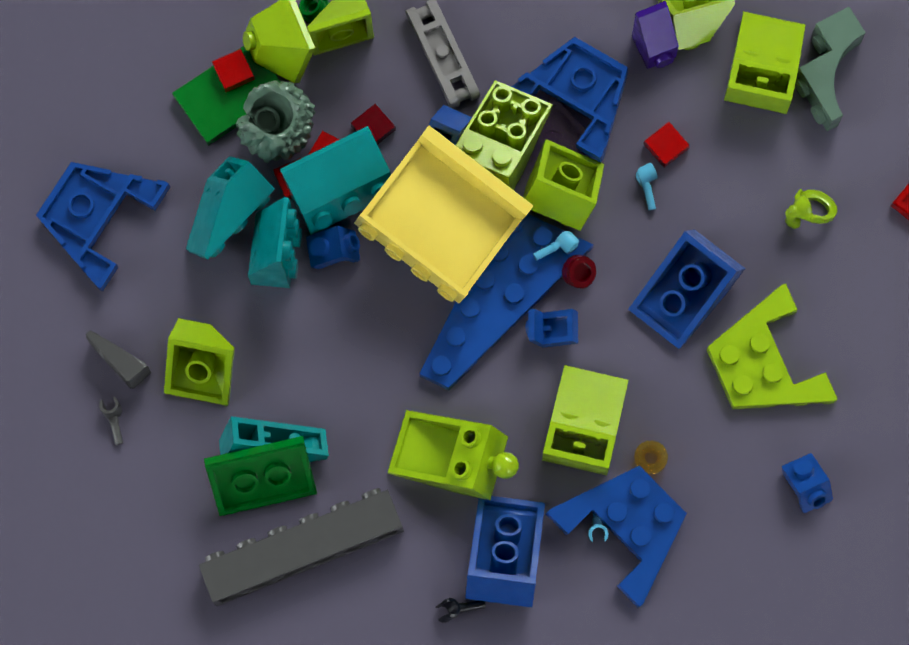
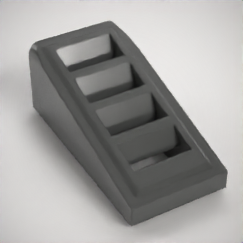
M91 330L85 334L90 345L130 389H134L151 374L149 367L143 361Z

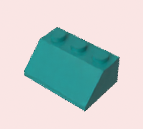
M368 126L280 169L295 207L311 235L365 209L391 176L390 169Z

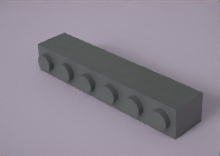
M380 488L370 490L361 495L362 500L352 504L349 501L337 503L330 507V513L320 517L318 513L307 515L299 520V525L287 529L286 526H280L272 529L267 533L269 537L257 542L255 538L244 540L236 545L237 550L224 554V551H217L206 556V562L199 564V568L212 602L216 606L222 605L404 532L388 489L382 492Z

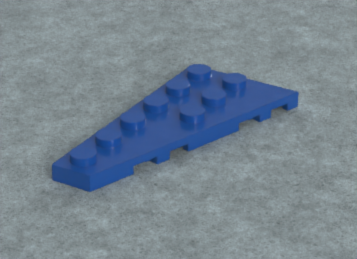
M527 214L469 290V294L460 303L455 302L419 373L420 377L450 390L563 277L562 268L565 261L573 255H586L593 248L594 244L577 237L579 239L578 247L567 255L559 248L556 252L536 261L533 253L551 245L564 230Z

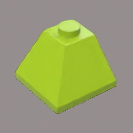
M279 0L250 18L246 31L243 33L244 47L247 51H250L256 64L294 84L300 83L315 50V46L296 0Z
M333 0L307 26L315 46L314 56L374 38L371 12L366 0Z
M658 0V3L666 1L679 45L678 50H692L699 47L700 44L709 42L735 5V0Z
M178 318L168 337L164 393L228 406L235 347L211 324Z

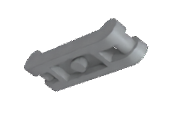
M428 0L425 2V6L418 9L412 7L405 10L449 107L454 109L459 107L462 101L469 98L473 101L481 96L437 1ZM429 17L434 20L426 25L422 23V20ZM462 79L465 87L454 90L452 83Z

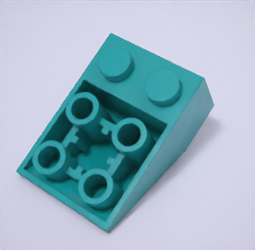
M229 156L207 179L186 246L188 252L207 260L210 257H216L225 248L226 244L224 242L233 233L237 234L244 229L248 223L247 218L255 210L262 209L270 201L271 197L269 195L275 188L249 161Z
M283 197L256 213L248 271L251 285L290 288L291 278H297L298 259H295V247L300 248L302 228H299V219H296V209H292L290 200L287 197Z

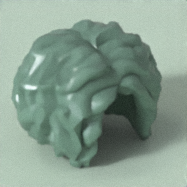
M273 80L254 87L249 92L243 106L247 115L241 116L236 122L239 129L237 136L241 139L240 144L247 146L252 155L257 154L258 158L263 159L265 163H269L271 160L278 161L282 158L289 160L295 153H299L301 149L306 147L307 140L311 137L315 105L310 102L306 94L304 95L303 90L294 86L293 82L281 81L279 83Z

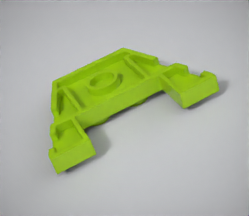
M786 283L778 287L706 349L732 409L765 408L777 405L800 406L812 403L832 404L838 400L826 372L797 384H793L767 325L795 314L798 310Z

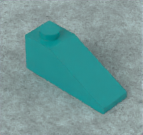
M231 416L219 439L220 455L303 436L309 461L327 460L329 453L326 429Z

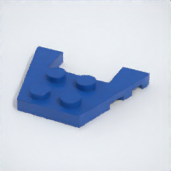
M573 37L542 60L543 63L532 72H526L518 78V82L511 87L534 97L541 90L591 119L592 122L577 141L576 148L601 163L605 156L628 76V67L582 40Z
M71 162L36 216L96 287L104 291L119 267L116 263L92 250L99 236L127 195L156 211L171 187L166 181H154L144 179L138 175H124L104 168Z
M639 465L551 508L546 513L563 533L568 535L592 512L640 560L637 566L617 585L637 608L644 603L687 514Z

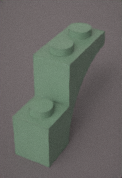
M850 7L816 23L811 40L815 50L819 54L823 53V55L799 67L795 83L802 98L806 97L811 104V113L818 124H823L826 131L837 127L843 117L834 90L836 68L847 53L861 44L866 33Z

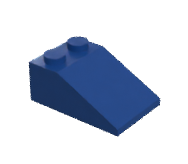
M695 229L684 231L628 310L675 347L681 349L726 296L746 268Z
M491 496V500L478 498L465 599L533 607L545 503Z

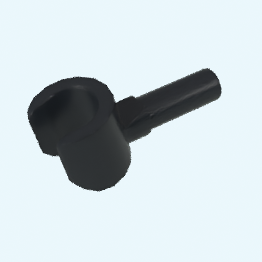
M447 598L439 603L436 608L445 607L449 614L442 616L438 620L446 623L457 617L459 613L485 608V601L458 603L453 598Z

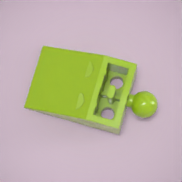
M406 410L388 473L458 494L491 500L497 476L502 479L513 477L518 471L519 463L512 453L504 452L508 436L492 425Z

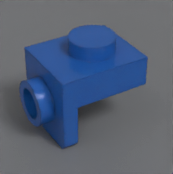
M335 226L306 237L311 268L321 269L344 260L353 263L360 261V241L354 230Z
M530 309L528 311V320L525 324L529 341L542 348L578 344V311L567 309L541 312L537 309Z
M812 453L781 466L784 477L798 497L803 513L819 509L833 500L830 479Z

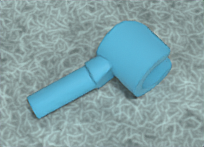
M652 163L640 167L636 172V180L642 186L645 193L648 211L656 209L652 187L649 182L657 179L658 175Z
M564 231L557 237L555 242L533 253V256L537 261L556 252L559 248L568 255L578 247L579 239L572 232Z
M593 514V526L588 530V537L593 542L592 531L599 527L604 531L605 542L608 539V530L603 526L602 521Z

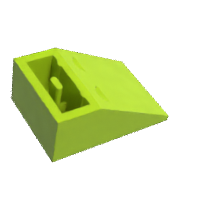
M743 11L724 101L787 114L795 88L806 25Z
M495 80L456 143V146L514 190L524 173L553 104Z
M564 365L542 461L607 476L629 380Z

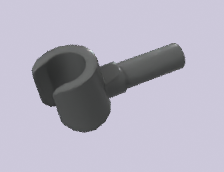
M113 397L115 407L107 411L103 400H100L99 408L104 417L109 420L115 445L123 444L118 419L122 413L120 403L116 397Z

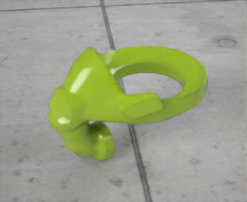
M800 189L794 196L795 201L793 205H790L785 212V222L787 226L793 229L800 227V218L816 224L828 223L836 216L837 206L830 196L821 191H803ZM809 200L818 201L823 204L827 210V215L819 216L813 214Z

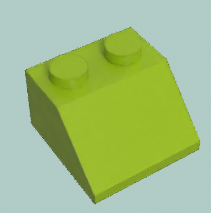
M545 139L527 181L523 198L533 205L531 211L581 231L596 206L604 164Z

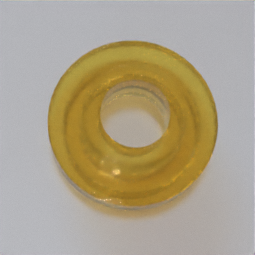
M656 441L641 443L634 455L636 466L640 465L648 474H656L662 471L668 460L665 447ZM647 453H654L657 461L655 463H648L645 460V455Z

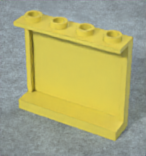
M429 125L354 224L359 227L358 231L370 241L376 240L386 247L384 250L391 258L396 261L402 260L412 267L411 272L417 278L425 282L429 280L438 287L437 291L443 298L450 302L455 300L457 303H460L469 294V290L519 223L527 216L533 205Z

